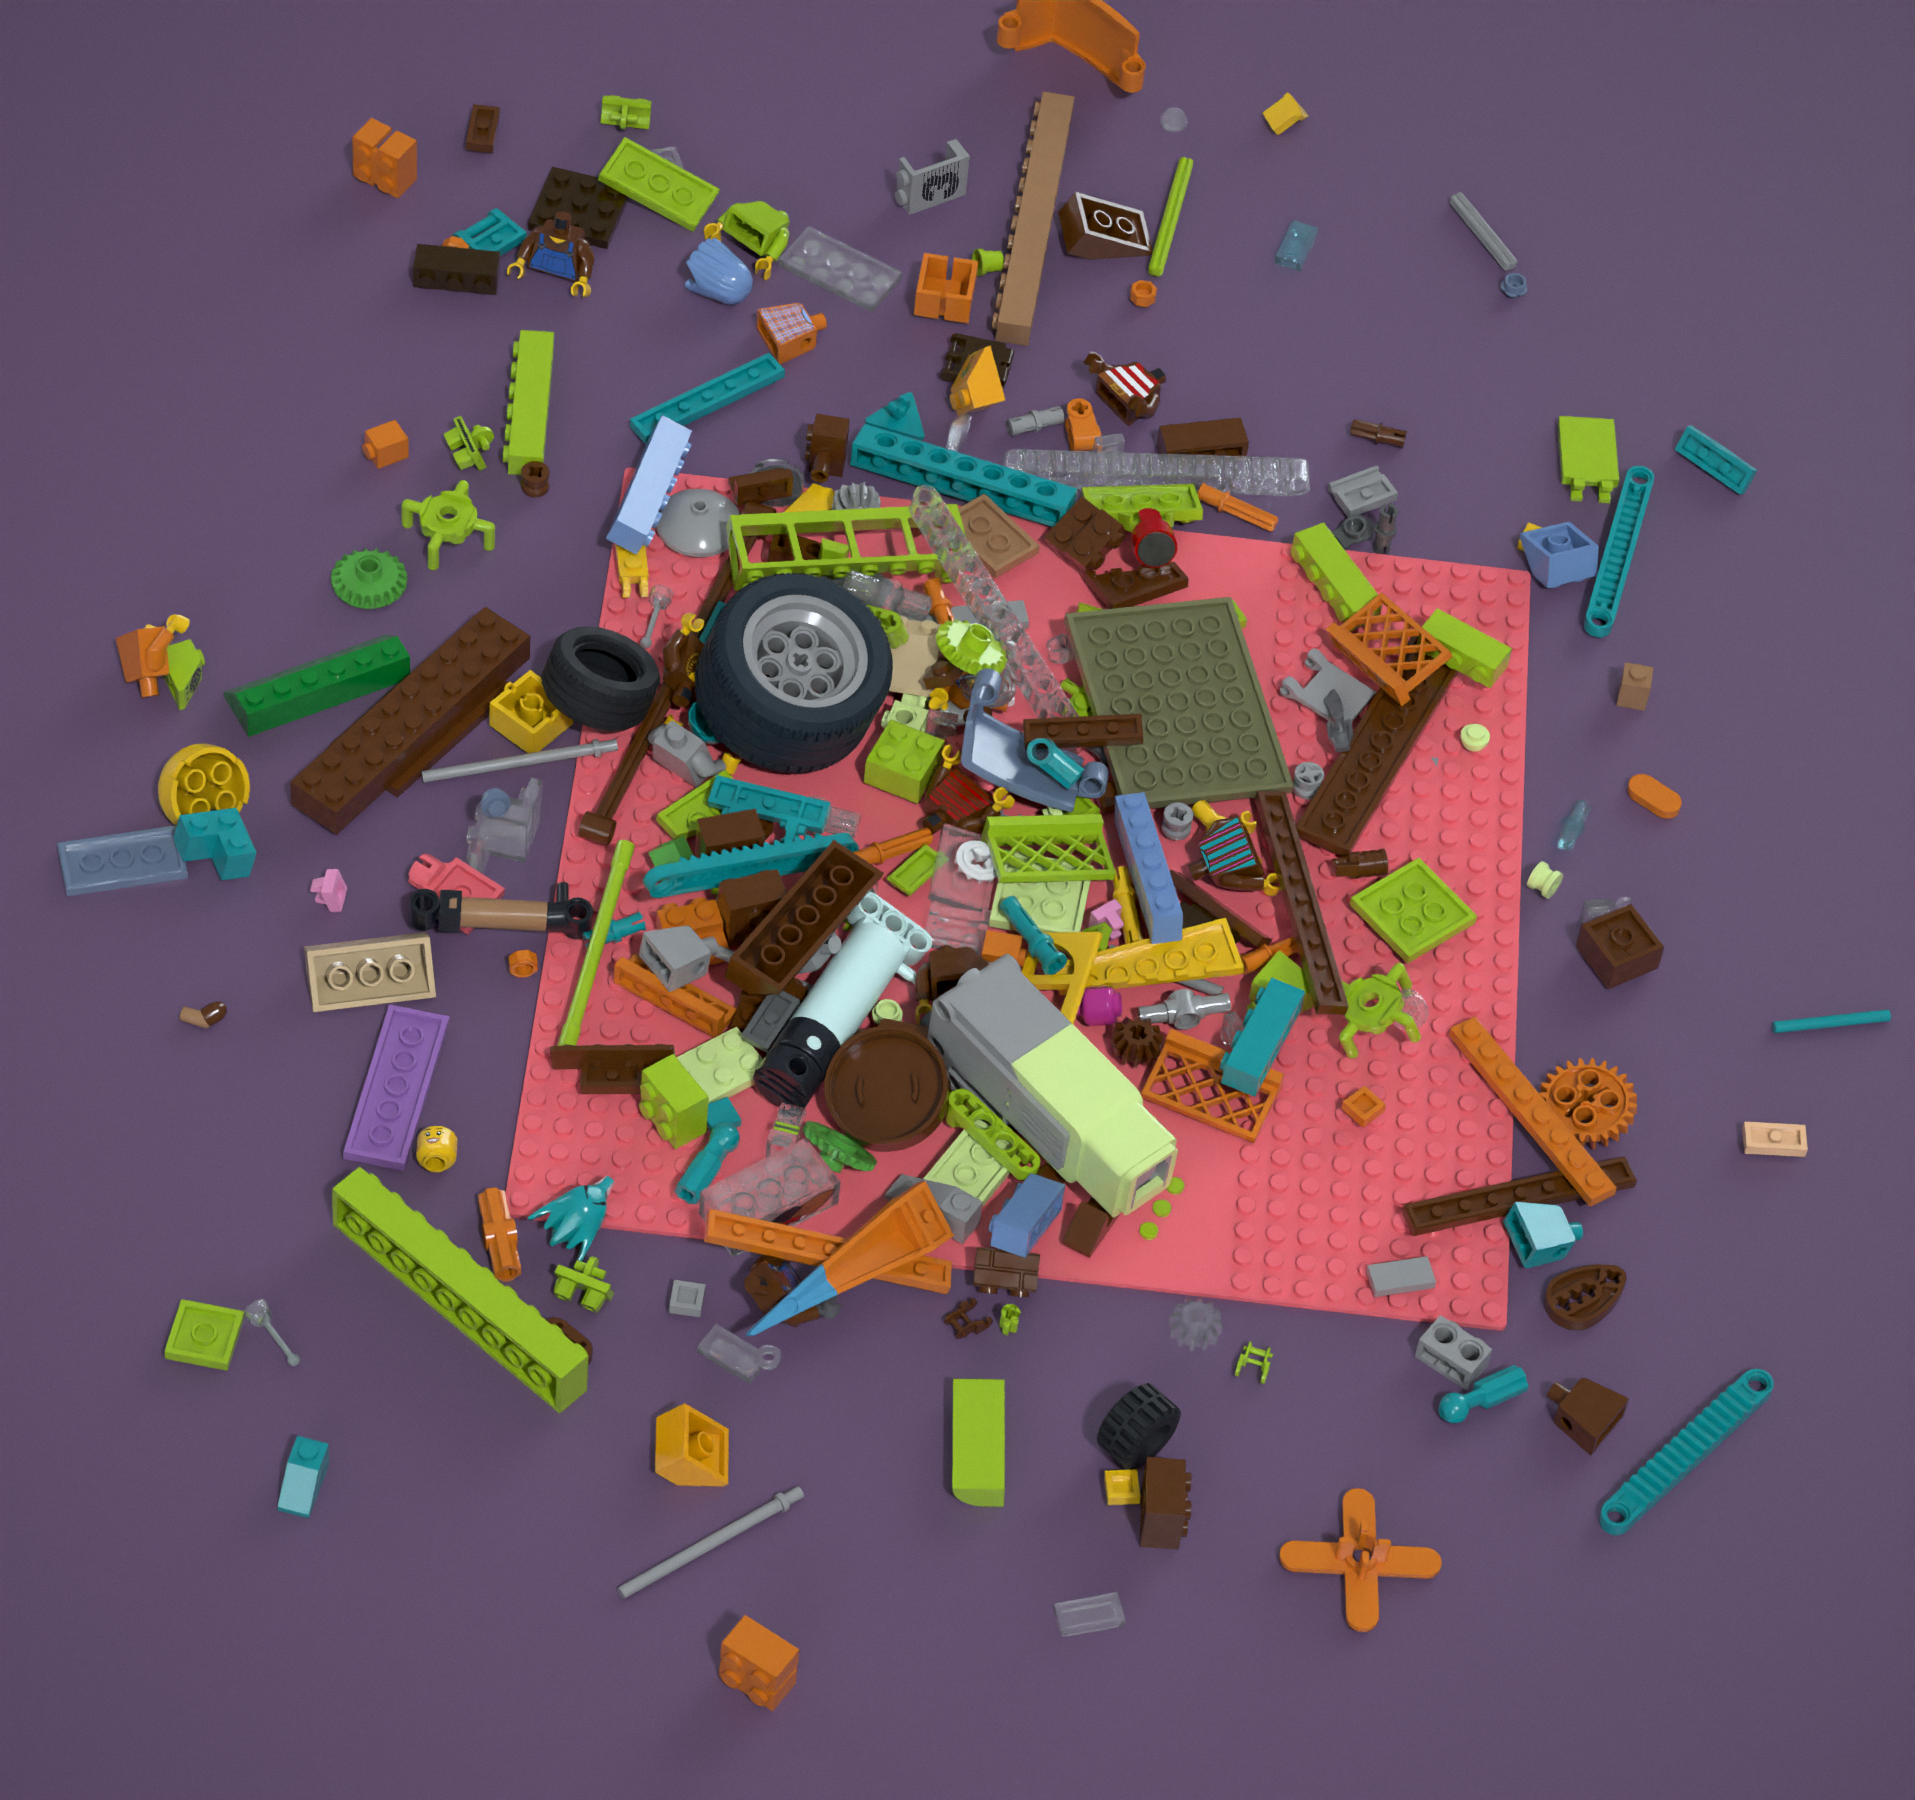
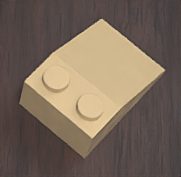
M900 616L909 634V638L905 645H900L896 649L891 648L893 673L889 691L930 697L933 689L926 690L923 678L930 671L931 666L940 658L941 651L937 646L935 637L941 624L931 620L916 621Z

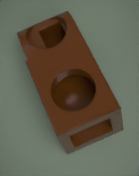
M788 534L773 535L768 562L794 561ZM797 536L802 558L804 560H818L821 543Z

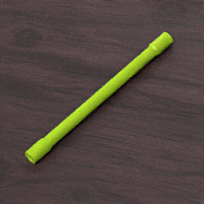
M619 840L617 842L611 862L610 874L568 1016L562 1027L557 1046L566 1044L577 1046L581 1032L580 1026L625 873L629 869L635 845L628 840Z

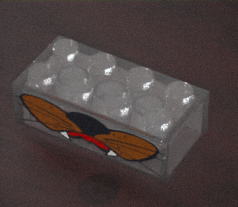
M804 1138L700 1191L699 1214L705 1222L709 1209L793 1227L838 1204L841 1181L808 1139ZM724 1246L732 1257L745 1252L744 1250Z

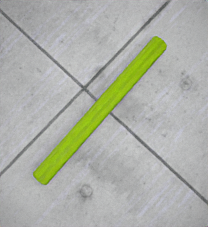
M1181 157L1179 159L1149 264L1148 273L1151 276L1160 277L1163 274L1193 168V160L1191 158Z

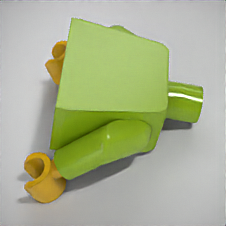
M763 201L735 203L717 219V224L709 223L705 226V239L709 237L711 240L716 238L721 242L720 231L724 230L760 256L765 255L766 258L756 261L755 275H757L759 270L765 269L764 280H767L771 277L772 262H777L788 244L790 235L788 231L790 224L788 215L785 211H777Z

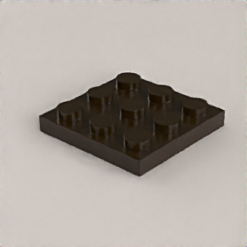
M552 166L528 222V230L532 231L538 226H543L549 219L555 220L557 212H567L572 216L571 225L582 228L585 231V240L589 242V245L608 249L629 197L599 181L598 177Z

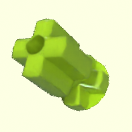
M1007 1304L1001 1310L1002 1315L999 1327L1003 1328L1002 1334L1008 1336L1009 1332L1016 1333L1018 1330L1020 1309L1016 1305Z

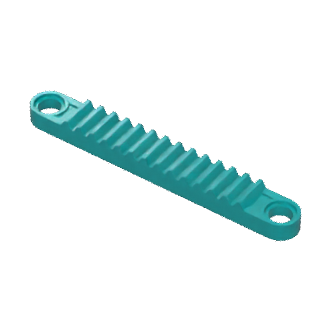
M1644 466L1631 467L1625 477L1584 621L1586 632L1594 637H1606L1611 633L1654 482L1653 472ZM1633 478H1643L1646 481V483H1635L1633 481ZM1596 618L1602 619L1606 622V625H1596L1592 620Z
M815 833L814 838L807 834L804 836V840L798 836L794 837L793 842L785 838L783 843L774 840L773 845L764 842L762 847L753 844L752 849L743 846L741 851L734 847L731 853L723 849L720 855L712 851L710 856L701 853L700 858L694 855H690L689 860L680 857L676 863L659 865L649 870L643 878V884L652 897H668L719 887V882H723L726 879L741 878L758 874L760 871L777 869L780 876L805 872L833 840L846 846L852 852L858 851L859 846L849 833L827 836ZM661 879H664L662 882H660L659 884L655 885L658 881H660Z
M1750 1369L1733 1385L1730 1384L1724 1393L1721 1392L1716 1400L1714 1399L1709 1407H1705L1700 1415L1698 1414L1693 1422L1690 1421L1684 1430H1680L1677 1437L1674 1436L1668 1445L1665 1444L1652 1460L1649 1459L1646 1465L1638 1470L1636 1475L1633 1474L1629 1481H1625L1622 1487L1605 1502L1599 1515L1600 1527L1612 1535H1621L1627 1532L1769 1399L1774 1386L1772 1376L1762 1369ZM1759 1381L1764 1385L1765 1390L1754 1391L1749 1387L1748 1383ZM1619 1512L1625 1520L1621 1523H1615L1608 1518L1607 1514Z

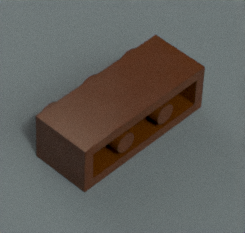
M1239 417L1159 426L1156 445L1163 468L1166 470L1246 461L1249 440L1242 418Z

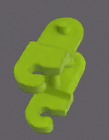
M1249 1341L1248 1346L1243 1348L1246 1354L1240 1355L1235 1376L1239 1377L1242 1366H1246L1248 1362L1262 1366L1261 1371L1263 1375L1261 1383L1265 1384L1271 1362H1268V1358L1273 1357V1354L1270 1353L1271 1347H1268L1267 1351L1252 1347V1342ZM1249 1354L1262 1356L1264 1360L1261 1362L1248 1358Z

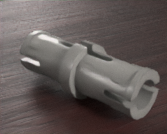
M1060 406L1041 411L1031 410L1026 415L1007 419V432L1010 433L1011 437L1030 431L1040 432L1042 428L1064 423V413Z

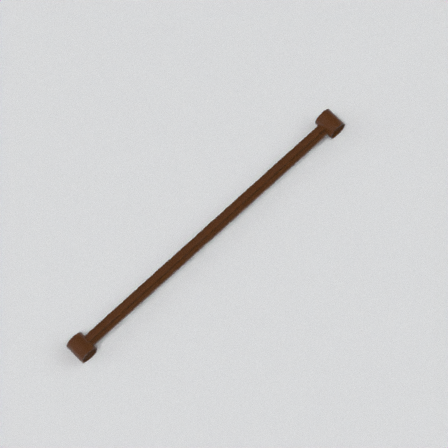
M748 500L742 514L777 513V510ZM759 535L743 536L747 556ZM736 548L737 562H738V570H740V561H739L738 552H737V548ZM728 556L697 618L704 620V627L698 632L690 631L698 639L704 631L718 601L724 603L733 586L730 556ZM665 682L661 685L596 813L586 811L579 827V837L606 846L611 843L617 824L613 817L651 745L648 741V734L652 729L662 724L673 702L672 698L675 691Z

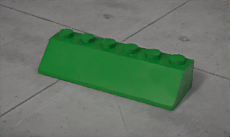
M382 635L223 692V695L246 735L250 737L400 683L410 674V655L398 636Z

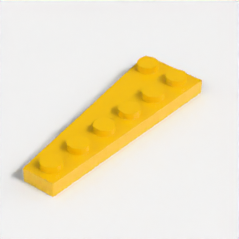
M1222 918L1182 929V940L1152 944L1151 939L1147 938L1097 952L1086 987L1112 986L1114 989L1238 975L1244 973V966L1227 919ZM1067 960L1066 965L1053 975L1073 974L1074 960ZM1068 990L1058 991L1060 995H1066Z

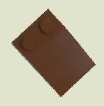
M1075 192L1058 212L1068 254L1089 260L1150 256L1153 253L1144 213L1141 210Z

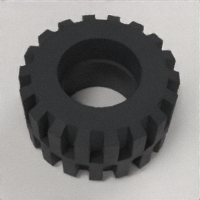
M1144 1383L1129 1391L1112 1407L1100 1426L1097 1434V1444L1126 1470L1136 1469L1146 1464L1147 1457H1155L1168 1443L1178 1426L1181 1411L1154 1385Z

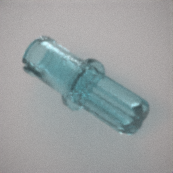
M1583 800L1575 801L1569 816L1563 819V829L1558 837L1557 844L1560 849L1571 850L1578 836L1584 832V823L1591 812L1590 805L1587 806L1584 812L1588 804Z

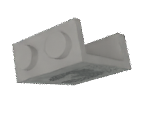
M954 139L947 142L945 161L914 171L905 157L899 158V167L896 172L897 188L894 195L898 205L902 206L908 215L966 195L970 156L959 141Z

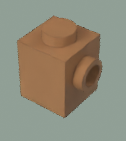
M1625 662L1619 683L1616 706L1645 711L1651 690L1654 667Z

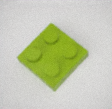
M181 1299L164 1351L165 1359L228 1371L244 1321V1311Z

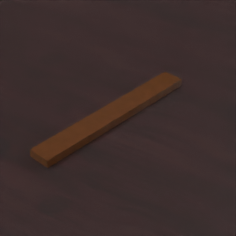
M1625 1156L1596 1162L1617 1187L1616 1191L1635 1187L1637 1179ZM1555 1171L1405 1204L1401 1212L1412 1236L1506 1216L1515 1202L1556 1205L1583 1198L1561 1171Z

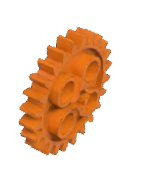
M1579 1058L1578 1065L1574 1066L1568 1060L1566 1061L1565 1070L1556 1066L1555 1075L1548 1073L1546 1083L1541 1082L1539 1094L1583 1147L1585 1143H1590L1592 1149H1596L1598 1141H1601L1607 1147L1609 1137L1619 1141V1132L1627 1134L1628 1124H1634V1114H1637V1093H1633L1634 1084L1627 1083L1626 1073L1617 1076V1066L1608 1070L1607 1061H1603L1600 1066H1596L1595 1059L1591 1058L1589 1065H1585L1582 1058ZM1586 1084H1592V1085H1595V1086L1588 1087V1086H1585V1085H1586ZM1604 1105H1613V1107H1605ZM1586 1120L1589 1123H1581L1579 1121Z

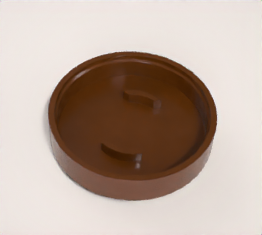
M878 1026L854 1035L837 1050L826 1072L824 1092L830 1114L837 1127L845 1136L864 1148L874 1151L892 1152L915 1146L937 1129L948 1110L951 1081L941 1054L926 1037L901 1026Z

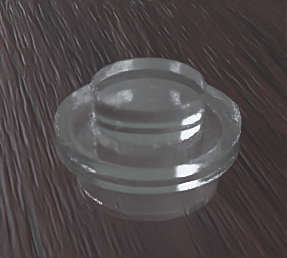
M1172 107L1165 110L1162 114L1160 124L1167 131L1180 132L1186 128L1187 118L1183 110Z

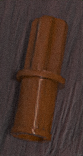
M1358 419L1352 421L1350 434L1353 436L1373 440L1377 445L1378 442L1400 448H1403L1407 434L1406 430L1383 426L1382 422L1378 425Z

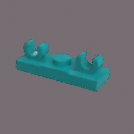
M1692 425L1687 426L1674 449L1740 495L1745 494L1758 471Z

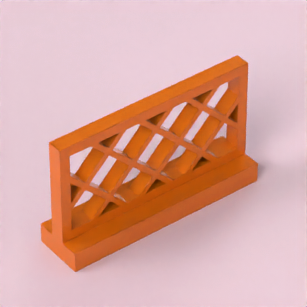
M1382 592L1342 625L1338 626L1334 622L1326 628L1334 647L1401 706L1411 699L1408 693L1453 657L1446 647ZM1382 604L1387 607L1386 615L1373 616V612ZM1391 622H1404L1403 630L1390 631ZM1385 623L1384 631L1370 632L1371 625ZM1365 624L1364 633L1352 634L1350 632L1356 625ZM1421 636V644L1407 645L1408 637ZM1389 638H1402L1401 646L1387 647ZM1382 639L1381 648H1368L1369 640ZM1438 651L1440 653L1433 660H1424L1425 652ZM1419 652L1418 661L1405 662L1406 653ZM1399 654L1398 663H1385L1386 655ZM1417 669L1416 674L1406 681L1402 678L1403 670Z
M1170 1029L1165 1045L1141 1092V1096L1143 1099L1255 1143L1276 1097L1278 1098L1282 1090L1284 1073L1270 1068L1259 1089L1260 1092L1269 1096L1265 1103L1253 1106L1247 1093L1238 1090L1225 1095L1220 1085L1223 1076V1070L1219 1069L1224 1054L1231 1052ZM1170 1055L1180 1059L1183 1067L1168 1072L1164 1062L1167 1056ZM1203 1068L1209 1071L1211 1079L1196 1083L1191 1071ZM1186 1073L1191 1085L1176 1090L1171 1078ZM1164 1080L1167 1081L1171 1090L1170 1093L1164 1095L1151 1091L1154 1084ZM1215 1085L1220 1097L1204 1101L1200 1089ZM1195 1092L1199 1104L1190 1107L1182 1104L1179 1096ZM1243 1096L1248 1108L1233 1113L1228 1101ZM1223 1103L1228 1115L1220 1118L1211 1116L1208 1108ZM1251 1114L1255 1121L1252 1132L1239 1127L1236 1119Z

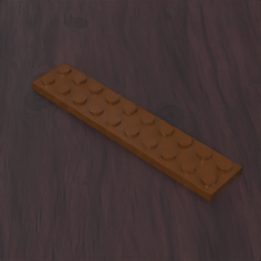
M1418 636L1411 637L1407 645H1416ZM1419 652L1406 653L1405 662L1418 661ZM1425 654L1424 660L1434 659L1433 657ZM1443 664L1408 693L1411 699L1403 706L1397 703L1382 688L1378 690L1353 732L1350 750L1340 753L1296 825L1299 838L1343 857L1348 856V853L1352 852L1459 671ZM1417 669L1403 670L1402 678L1406 681L1416 674Z

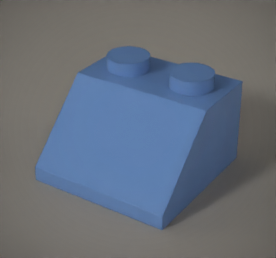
M1571 522L1520 533V540L1532 574L1547 588H1556L1562 584L1581 582L1586 578L1597 576L1599 546Z

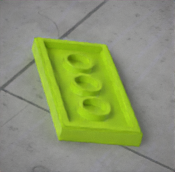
M626 137L619 144L598 177V180L692 232L695 231L720 192L719 188Z

